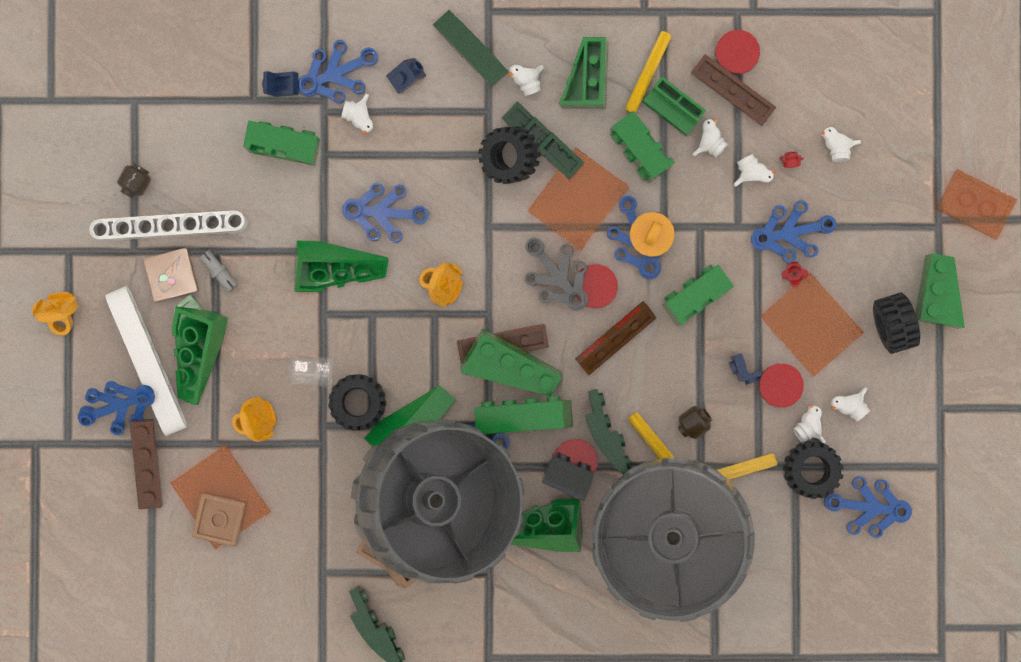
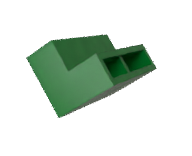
M664 77L659 79L643 101V104L685 136L690 133L706 112L704 108Z

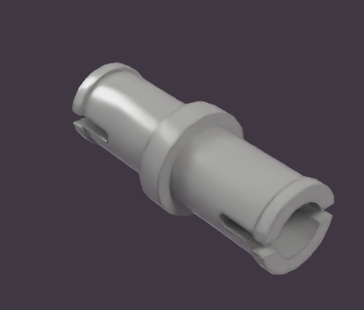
M210 250L205 252V255L203 254L199 257V260L212 273L210 276L213 279L216 278L227 293L232 291V288L234 289L238 286V283L226 271L227 267L224 264L221 265Z

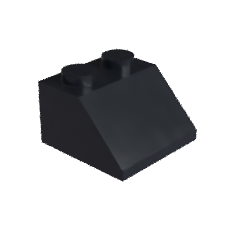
M559 452L557 456L552 454L542 477V483L585 501L594 476V471L590 470L592 466L581 461L575 464L570 461L571 457Z

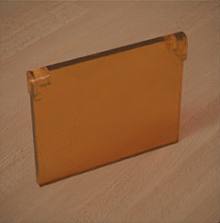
M575 147L573 152L584 164L570 179L558 170L528 209V212L581 251L629 186Z
M810 272L808 277L804 278L798 287H793L760 317L814 377L851 343L862 336L864 332Z
M226 445L221 446L213 454L170 482L195 520L203 492L247 502L240 532L271 512ZM210 541L214 549H217L218 547L223 545L220 543Z

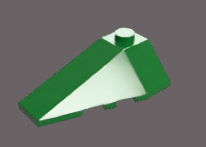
M297 240L294 291L321 292L324 291L325 287L337 285V288L344 287V283L357 281L362 283L385 278L389 261L388 257L321 241Z
M186 307L175 308L172 336H175L176 349H173L174 357H177L178 370L175 373L177 396L179 399L199 405L224 339L228 317L210 310Z
M439 385L380 420L364 439L371 446L379 445L396 428L425 420H440L456 399Z
M557 499L550 501L551 504L538 507V505L530 507L531 510L522 512L521 518H523L521 529L519 534L515 535L511 545L556 552H581L583 527L580 499Z

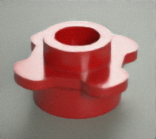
M798 152L784 153L785 156L779 157V160L783 162L784 168L801 166V160H804V157L798 155Z
M795 261L791 262L786 270L781 273L784 280L787 279L792 287H798L800 282L809 275L808 271Z

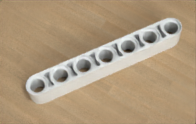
M239 211L202 212L97 219L91 223L89 231L92 237L101 241L239 233L246 229L248 221L246 216ZM235 216L241 217V224L238 227H232L231 220ZM217 217L219 220V225L216 228L211 229L209 227V221L210 219ZM190 219H195L197 223L193 230H188L186 226ZM172 220L174 228L166 232L164 225L167 221ZM145 222H150L152 226L148 233L142 231V226ZM127 223L129 231L122 235L120 227L122 224ZM104 224L107 229L106 233L103 236H99L98 228Z
M126 285L106 294L107 303L142 385L150 386L154 390L155 401L151 406L165 436L187 428L184 414L129 287Z

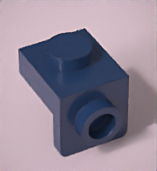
M411 58L401 62L386 77L397 93L400 94L417 80L426 77V74L423 71L422 64L415 58Z
M264 71L262 80L263 93L274 97L298 95V73L294 71L281 73Z
M742 353L730 356L732 361L729 362L732 374L737 375L738 382L745 381L747 385L759 381L758 376L763 375L762 371L748 374Z

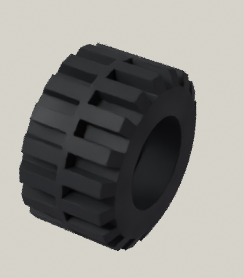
M517 126L496 128L493 132H489L486 135L487 139H483L481 142L483 148H479L478 152L482 154V158L478 159L479 163L484 165L481 167L482 171L488 172L486 176L489 179L494 178V182L502 184L522 182V180L530 178L529 175L534 174L536 171L534 167L539 166L540 162L537 161V157H541V153L537 152L539 144L538 142L534 143L535 137L533 134L528 135V130ZM508 142L514 146L517 153V159L512 168L505 164L502 157L503 148Z
M903 292L874 301L873 316L875 325L884 347L890 354L920 345L921 335L918 319L910 300Z
M354 374L340 379L333 386L328 398L330 399L328 407L331 410L332 418L334 417L337 424L342 425L345 429L358 431L368 429L381 420L382 415L385 413L387 401L382 386L375 379L363 374ZM354 389L364 390L371 399L369 410L360 416L350 414L344 404L346 395Z
M807 441L796 445V448H792L789 451V456L785 457L784 461H786V464L783 465V470L785 471L784 479L787 480V485L797 494L811 499L824 498L827 494L831 495L834 493L833 489L835 487L838 488L840 486L838 482L840 479H843L841 470H844L843 465L840 463L842 459L829 445ZM809 457H818L824 463V475L818 482L808 483L802 477V465Z

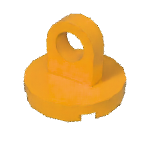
M656 212L644 213L637 217L629 233L634 249L641 255L648 257L660 256L667 252L673 244L675 237L674 227L670 220L663 214Z
M444 262L437 268L425 269L420 274L419 283L425 290L429 291V297L434 304L447 307V304L455 302L460 295L463 286L460 275L463 276V273L458 265Z
M57 292L49 294L47 296L48 299L44 301L39 299L32 307L34 318L39 322H47L54 334L67 335L73 326L71 314L78 309L77 298L69 292ZM56 321H62L66 327L59 326Z
M259 396L247 399L242 404L240 412L232 418L234 430L241 435H246L255 442L269 440L275 432L273 431V426L276 425L275 411L267 400L264 401Z

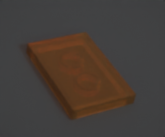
M957 169L936 210L993 239H998L1017 199Z

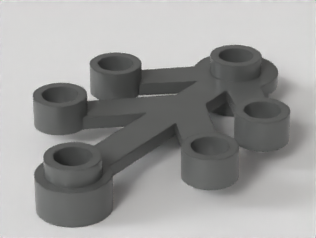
M538 238L529 239L525 246L527 253L537 256L552 276L537 275L534 272H529L525 276L526 283L531 286L537 284L561 286L566 294L552 293L547 289H543L539 292L540 301L543 303L551 301L563 302L572 310H582L588 302V296L582 290L584 274L588 270L586 263L578 261L574 264L573 269L576 274L574 286L572 287L568 282L570 257L574 254L573 247L569 244H563L560 247L561 262L559 270L544 252V243ZM539 244V250L534 252L532 246ZM565 247H570L571 249L568 255L563 253ZM579 264L584 265V270L582 272L577 271V266ZM530 275H535V282H529L528 278ZM544 292L549 293L550 297L548 300L542 299ZM576 295H579L581 298L578 304L573 302V298Z

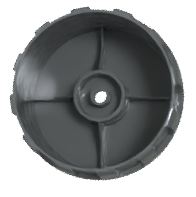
M425 420L404 425L392 430L391 435L379 445L372 446L363 457L365 465L360 476L353 481L351 499H354L356 502L354 525L359 537L368 544L374 557L397 574L424 583H463L472 580L474 575L483 572L487 568L495 567L505 557V552L511 545L515 535L519 534L523 518H521L522 496L524 495L522 479L518 477L508 451L500 443L493 442L483 435L480 429L449 420ZM435 494L438 498L437 504L432 507L430 504V498L432 497V495Z
M661 458L645 462L629 470L616 480L606 492L597 509L593 523L592 554L595 566L598 567L602 578L608 586L607 590L617 601L621 600L627 606L639 612L640 616L651 620H656L657 618L686 622L695 620L721 607L740 588L749 572L755 546L754 526L744 498L737 488L720 472L708 465L690 459ZM670 532H676L680 535L678 543L673 544L669 542L668 534Z

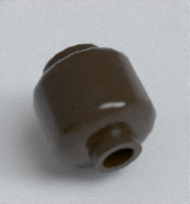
M134 163L132 166L126 165L117 180V184L122 187L120 192L133 198L134 194L142 196L151 182V177L148 175L149 171Z
M692 406L679 416L680 426H678V429L684 437L689 436L692 439H698L711 429L710 422L712 418L703 407Z

